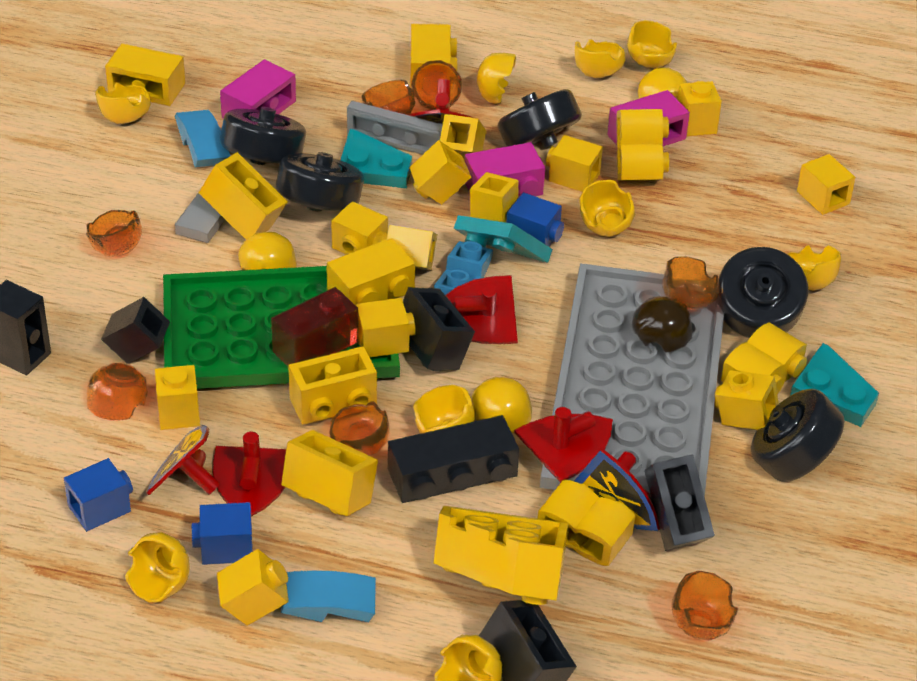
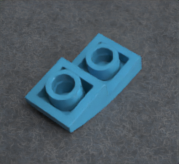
M210 110L179 112L175 114L182 143L189 146L195 168L214 166L231 156L230 152L220 143L221 129Z
M459 241L448 255L446 270L435 283L434 288L441 289L446 295L457 286L474 279L484 278L493 256V249L482 247L477 242Z
M337 571L287 572L288 582L286 586L289 602L281 606V613L322 622L329 613L368 623L375 615L376 577Z

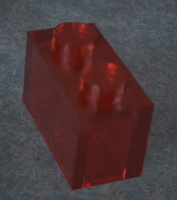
M336 287L271 318L273 353L287 366L334 354L359 342L358 307Z

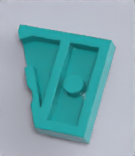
M350 129L341 161L355 166L363 173V184L407 189L411 173L409 167L412 165V156L360 131Z
M458 215L453 228L466 236L465 242H477L482 247L488 245L504 252L515 253L546 263L549 262L553 249L512 223Z
M822 343L792 385L790 394L791 396L805 389L820 390L842 411L845 421L862 427L876 406L879 396L877 390L829 345Z

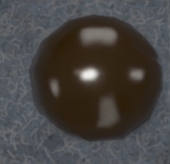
M661 296L649 298L633 314L632 329L645 346L653 342L659 344L664 352H673L685 347L692 339L693 328L690 313L682 302L674 298Z

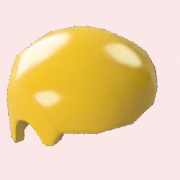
M648 20L635 22L631 27L627 41V49L631 58L639 65L654 69L669 65L677 47L676 42L673 44L671 42V30L668 27Z
M589 39L586 46L582 48L579 41L575 42L576 65L586 76L594 78L607 77L619 71L624 65L625 52L617 43L607 41L595 42Z
M491 53L481 62L477 73V85L482 97L489 103H501L502 94L505 93L503 88L509 84L504 77L510 76L515 67V54Z
M656 68L648 72L640 81L638 97L640 99L668 90L678 100L680 84L687 83L681 73L671 68Z
M115 83L111 92H107L105 87L101 85L95 92L97 104L103 116L117 124L136 121L144 116L151 106L150 94L142 86H123L120 83Z
M599 180L591 183L584 188L579 198L580 214L584 224L589 230L600 236L611 237L620 234L630 227L636 215L631 193H626L620 189L614 180Z
M276 232L256 233L245 240L239 249L238 257L242 270L296 268L297 266L291 242Z
M806 245L798 253H787L804 271L808 282V290L823 289L835 281L840 268L841 252L834 247L828 245L822 253H815L810 245Z
M504 377L489 378L482 382L471 395L476 421L503 415L512 433H514L515 429L531 421L532 406L529 394L514 379Z
M457 385L439 386L427 391L413 405L416 416L415 422L420 434L474 422L475 420L474 407L468 391Z
M163 532L149 533L144 535L135 544V547L131 548L128 552V555L133 558V563L125 575L126 581L135 595L146 602H162L185 586L190 572L189 556L185 547L178 539Z
M460 635L440 651L444 659L442 666L434 675L435 681H501L502 662L496 648L482 637L477 635Z

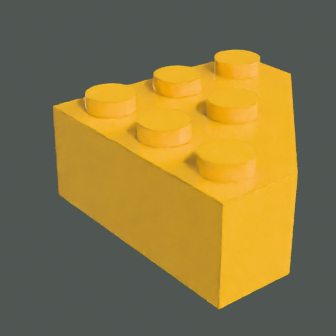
M443 506L439 513L433 564L443 567V570L447 572L459 573L477 580L485 587L500 589L512 595L522 596L521 600L523 602L545 605L548 603V600L557 601L569 523Z

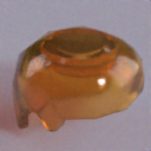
M442 60L427 61L415 71L411 82V89L414 98L421 107L428 110H436L435 97L437 95L438 79L451 80L450 107L457 102L461 95L462 79L451 64Z
M392 80L380 83L362 94L363 104L405 115H410L415 106L413 90L409 87L406 80Z
M110 210L99 215L92 223H87L86 236L95 251L104 256H121L131 252L138 245L142 234L141 221L135 210H131V212L126 210Z
M688 256L673 257L667 261L662 282L663 292L666 297L682 302L688 310L707 308L715 302L720 292L718 275L710 278L706 272V263L704 261Z
M111 363L100 367L92 374L88 383L87 408L97 417L110 421L130 419L139 404L145 405L148 394L146 377L137 368L124 363Z
M370 401L367 405L353 404L342 408L331 420L330 438L372 456L387 444L390 435L386 410L382 411L374 401Z
M698 570L685 574L675 589L671 602V611L678 627L694 639L712 640L726 635L733 625L738 612V608L733 606L732 603L733 588L730 583L711 572Z

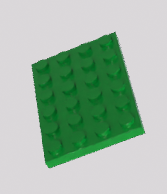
M327 266L163 274L164 316L170 321L164 336V368L194 365L197 389L289 383V364L360 347L356 334V315L349 317L327 291ZM398 353L370 357L377 371V378L400 377Z

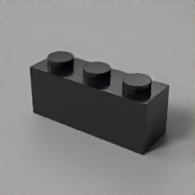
M503 415L388 441L387 469L402 503L427 499L432 496L465 490L470 487L503 481L518 476L519 447Z

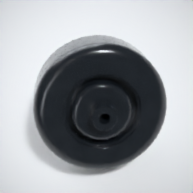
M568 89L556 91L539 99L536 93L533 92L521 98L524 106L499 120L498 129L506 146L542 142L543 147L547 148L558 142L555 136L557 133L574 125L581 119L582 112L573 93Z
M261 107L260 110L234 109L224 115L220 143L226 150L234 154L238 152L242 157L251 159L250 162L254 164L265 165L266 162L280 164L281 159L286 155L303 153L306 129L301 123L286 116L276 114V110L269 107Z
M318 152L317 155L295 153L286 155L281 159L276 189L286 199L307 206L309 210L342 211L352 201L359 204L364 175L355 166L334 159L333 155L329 153Z
M770 247L748 248L732 256L722 268L715 292L716 306L718 304L724 312V322L743 336L750 338L757 329L768 322L788 332L802 316L808 298V282L800 265L788 254Z
M805 389L796 392L779 403L771 411L765 427L756 430L751 443L752 457L768 474L781 482L801 478L819 466L833 451L844 430V415L820 390Z

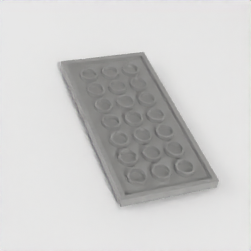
M580 263L552 416L555 415L557 408L567 407L571 410V414H583L590 411L593 415L613 419L611 438L605 451L617 460L625 451L632 453L636 457V463L629 472L634 475L640 485L649 493L645 469L653 463L693 454L705 497L715 403L714 395L717 385L724 312L718 304L716 306L715 301L718 281ZM657 296L674 298L687 307L693 330L692 339L685 347L673 352H664L657 343L652 342L645 346L638 335L635 334L632 329L633 314L649 298ZM543 464L540 488L555 490L560 482ZM576 475V476H574V477H572V478H570V479H568V480L574 481V480L577 478L578 475Z

